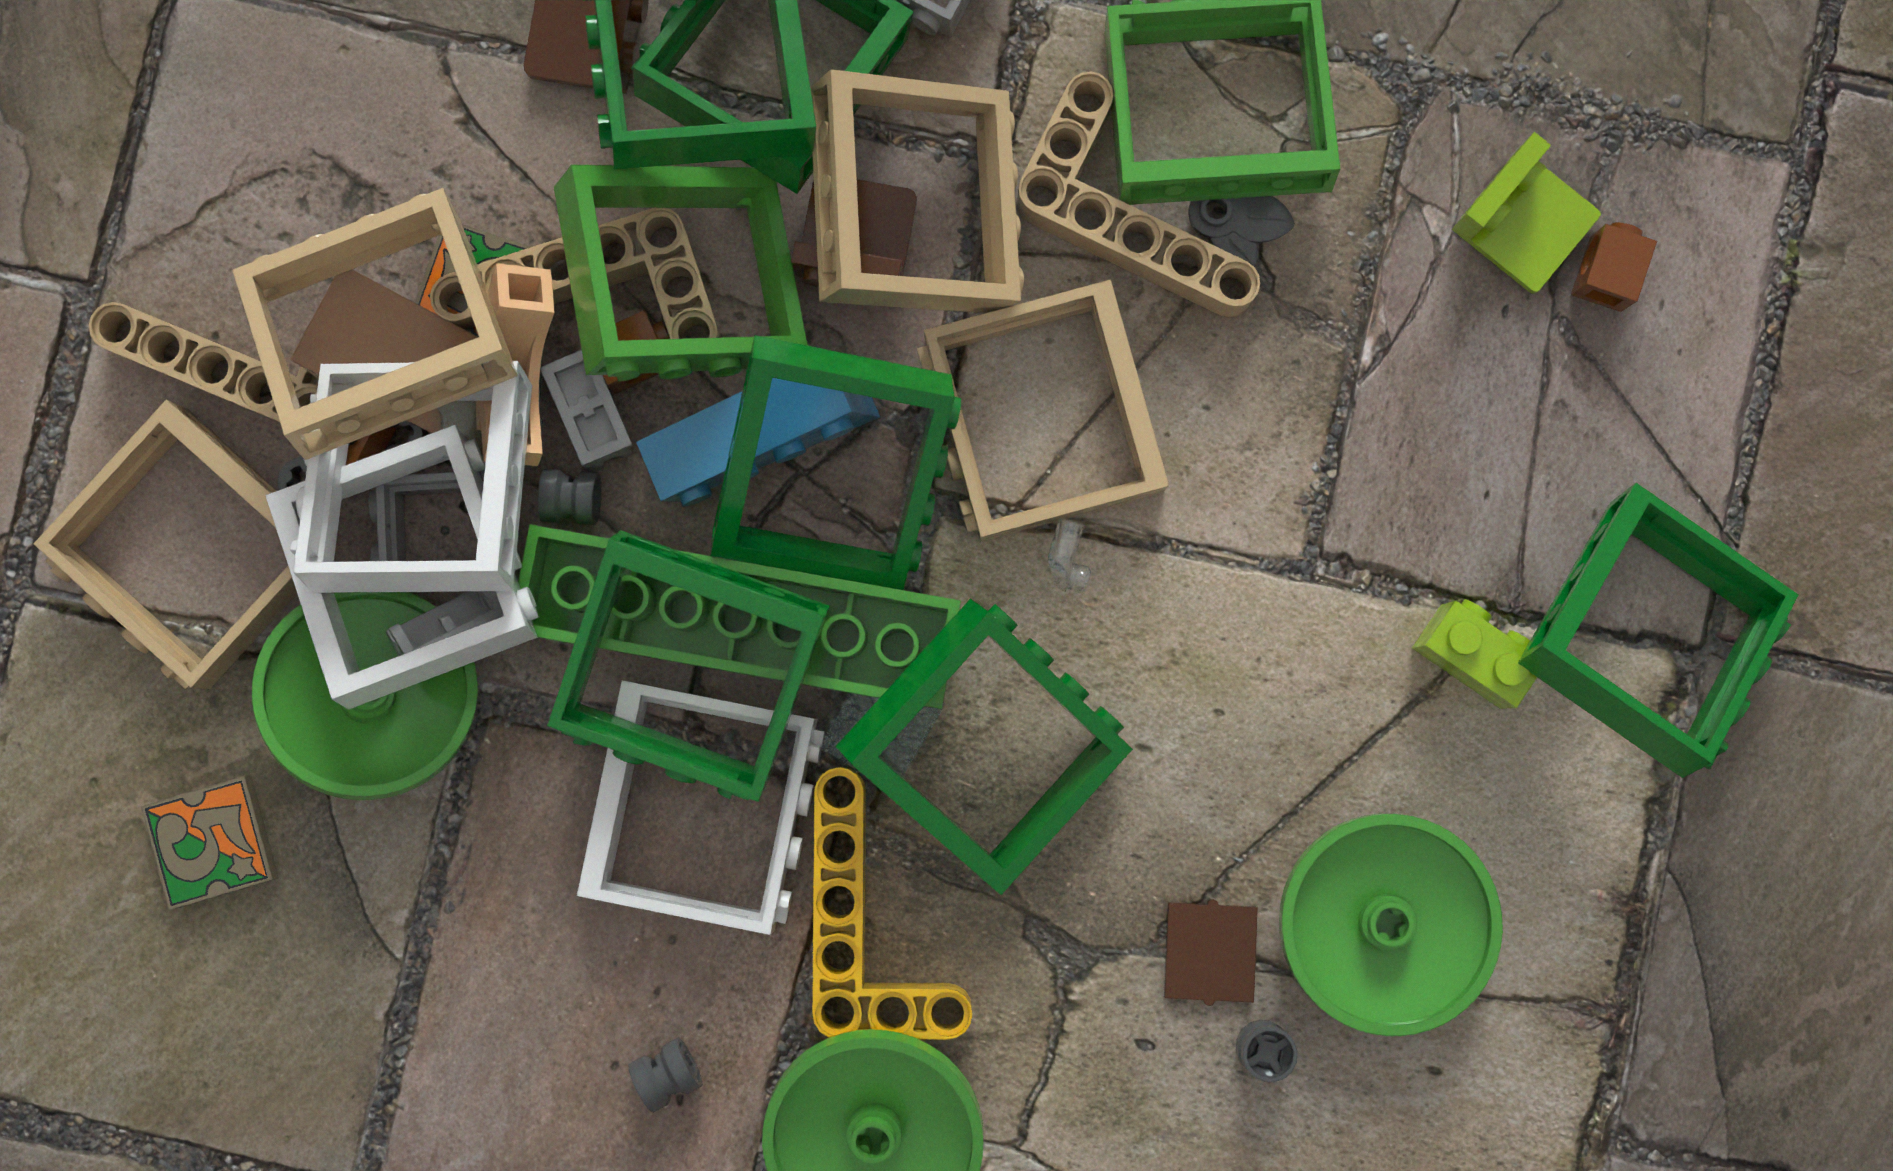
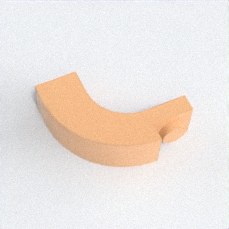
M496 263L488 296L512 361L520 363L532 384L525 465L538 466L543 454L539 413L540 367L545 339L555 313L551 270ZM476 401V430H481L483 462H486L492 401Z

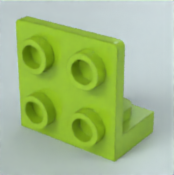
M1533 132L1517 149L1451 229L1531 294L1537 293L1601 216V212L1539 161L1551 144L1536 132Z

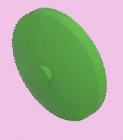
M410 592L334 593L360 671L398 657L386 635L388 628L398 623L402 625L436 608L430 602ZM301 604L279 622L265 641L259 653L252 680V704L256 723L265 745L279 765L299 782L318 792L350 800H377L397 796L421 786L440 773L459 752L469 734L475 716L478 696L476 667L474 662L348 710L331 698Z
M1379 813L1364 815L1338 824L1318 837L1303 852L1291 870L1284 886L1279 910V933L1284 957L1293 977L1304 993L1319 1008L1344 1025L1359 1031L1382 1036H1406L1426 1032L1449 1022L1466 1010L1477 999L1492 976L1498 961L1502 943L1503 921L1500 900L1493 880L1483 862L1463 840L1442 826L1425 819L1402 814Z
M869 1029L842 1033L827 1038L803 1052L785 1070L777 1082L767 1107L762 1131L763 1157L767 1171H980L983 1158L984 1128L982 1114L976 1095L966 1077L948 1057L928 1043L909 1035L887 1030Z

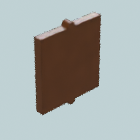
M1209 899L1207 904L1168 902L1164 998L1203 1000L1207 1006H1212L1215 1001L1254 1003L1258 907L1219 905L1214 899Z

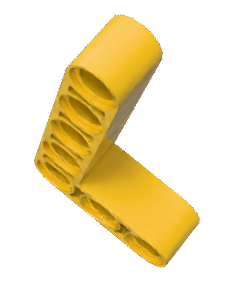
M838 767L829 769L820 776L814 791L812 1002L814 1024L819 1032L827 1037L856 1030L873 1029L898 1032L917 1039L948 1040L957 1038L966 1032L972 1019L971 999L960 986L951 983H865V783L861 776L851 768ZM835 776L848 778L855 787L854 800L848 806H835L830 803L826 796V786L830 779ZM844 831L852 837L855 850L851 858L838 861L829 856L825 843L831 832ZM834 886H843L849 889L855 901L853 910L844 915L831 912L825 903V895L828 889ZM835 941L848 944L854 953L853 964L845 969H836L830 966L824 954L825 947ZM832 997H843L848 1000L853 1006V1018L847 1023H833L827 1018L824 1011V1005L827 1000ZM889 997L900 998L907 1005L909 1015L901 1023H887L879 1015L878 1005L881 1001ZM950 997L960 1002L963 1007V1015L957 1022L943 1024L936 1020L932 1007L939 999Z

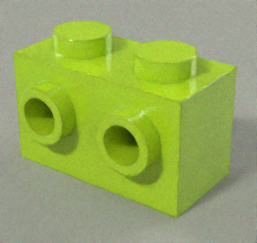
M1464 599L1462 604L1456 600L1441 604L1412 649L1498 708H1517L1537 679L1535 675L1518 663L1530 640L1512 630H1509L1506 635L1489 623L1492 619L1491 614L1472 601Z

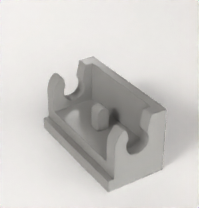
M582 350L540 367L581 465L587 471H599L604 468L605 461L618 456L626 458L631 455L630 447L633 444L603 375H586Z
M468 591L402 625L398 623L388 628L386 635L397 655L401 656L501 618L504 614L496 591Z

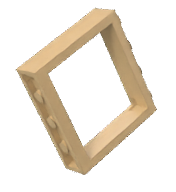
M832 69L813 84L810 89L816 122L812 155L819 302L989 313L1020 302L1024 275L1021 267H1019L1018 256L1021 222L1016 214L1015 204L1018 170L1013 162L1012 136L1015 128V119L1010 111L1009 91ZM853 104L976 117L985 282L861 273Z
M443 188L428 194L417 195L408 202L377 214L365 215L354 223L325 234L311 236L300 244L271 255L260 256L253 262L232 270L283 434L304 460L518 376L460 217ZM442 234L479 337L300 407L267 302Z
M1111 279L924 330L926 346L917 348L922 369L951 374L946 350L1091 311L1138 476L1137 481L992 520L962 410H960L956 428L949 429L954 448L948 449L947 461L953 481L963 478L968 499L959 501L967 532L977 530L980 542L1163 493L1169 487ZM952 378L953 389H954V395H955V397H958V396H957V392H956V388H955V385H954V381H953V378Z
M166 399L33 544L48 557L45 562L52 567L50 571L68 583L73 580L86 592L82 599L91 609L105 618H109L112 615L125 627L121 634L127 642L145 654L151 651L164 663L161 671L167 678L175 679L184 689L188 687L211 689L297 594L289 566L282 571L203 659H200L79 548L177 440L182 442L276 528L265 495L277 490L187 408Z

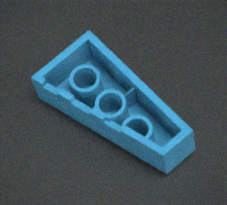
M772 378L750 479L759 474L758 469L773 462L782 463L805 453L807 451L806 448L843 436L856 427L880 418L872 397ZM742 391L636 442L660 501L681 502L683 507L691 506L711 497L713 494L710 489L722 484Z

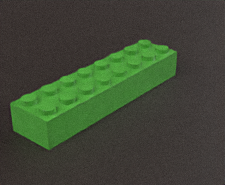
M529 524L518 583L520 589L525 587L530 589L537 606L535 608L538 618L533 619L532 623L538 638L569 644L575 643L609 538ZM680 551L830 606L802 684L805 686L880 698L957 614L961 607V600ZM625 569L599 649L784 682L802 632ZM947 682L924 707L943 709Z

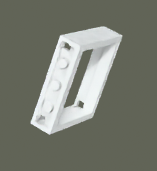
M513 361L517 377L456 400L492 401L476 560L334 562L343 486L340 485L341 467L346 466L348 444L304 460L307 466L305 486L300 487L296 498V508L300 518L298 539L292 541L290 551L295 555L293 573L313 593L513 591L532 384L518 361ZM414 362L321 364L317 394H310V404Z
M453 425L341 467L340 485L343 486L342 499L450 459L478 539L483 481L479 472L485 470L486 462H483V456L480 453L476 439L467 440L457 426ZM305 481L265 495L331 698L348 710L538 638L532 623L533 619L538 618L535 608L537 606L528 587L520 589L514 574L513 591H496L504 614L503 617L360 671L334 593H313L293 573L295 555L290 551V546L293 540L298 539L300 524L296 508V498L300 487L305 486ZM518 551L516 553L515 570L522 568Z
M622 681L614 716L643 726L647 703L650 702L769 726L774 710ZM792 714L786 729L796 731L797 733L761 910L611 881L635 764L616 758L613 755V750L610 748L607 749L577 896L768 935L775 931L777 922L786 924L792 898L791 891L783 890L787 868L797 870L803 838L794 836L798 815L808 816L814 785L805 783L809 762H819L824 740V731L816 730L818 719Z

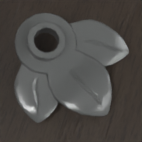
M1273 196L1191 201L1188 209L1190 224L1198 234L1211 239L1212 245L1247 261L1254 267L1257 261V243L1276 240L1287 234L1295 225L1294 219L1286 206ZM1210 203L1222 205L1225 210V216L1220 219L1211 218L1207 214L1206 206Z

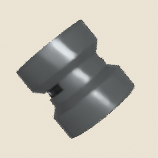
M544 469L538 488V514L540 521L559 523L563 518H570L572 515L578 524H597L601 508L600 474L598 472L581 471L573 480L572 476L565 475L561 470Z
M1270 1020L1250 1022L1241 1029L1236 1039V1053L1239 1061L1253 1077L1263 1082H1277L1285 1079L1293 1072L1297 1063L1298 1051L1294 1040L1278 1024Z
M679 1037L663 1045L661 1052L655 1056V1059L644 1055L628 1065L636 1091L645 1106L653 1113L669 1104L671 1094L679 1092L689 1094L703 1085L696 1062L685 1043Z

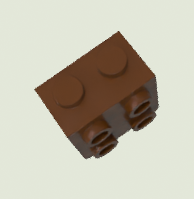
M535 0L523 65L524 71L531 79L593 89L591 65L601 64L599 49H588L585 15H595L593 0ZM611 0L623 94H627L630 74L633 75L631 67L639 58L640 47L639 43L636 42L639 23H645L649 0Z
M857 179L861 273L903 276L917 205V196L909 188ZM813 180L802 241H795L791 264L796 277H802V282L819 287Z

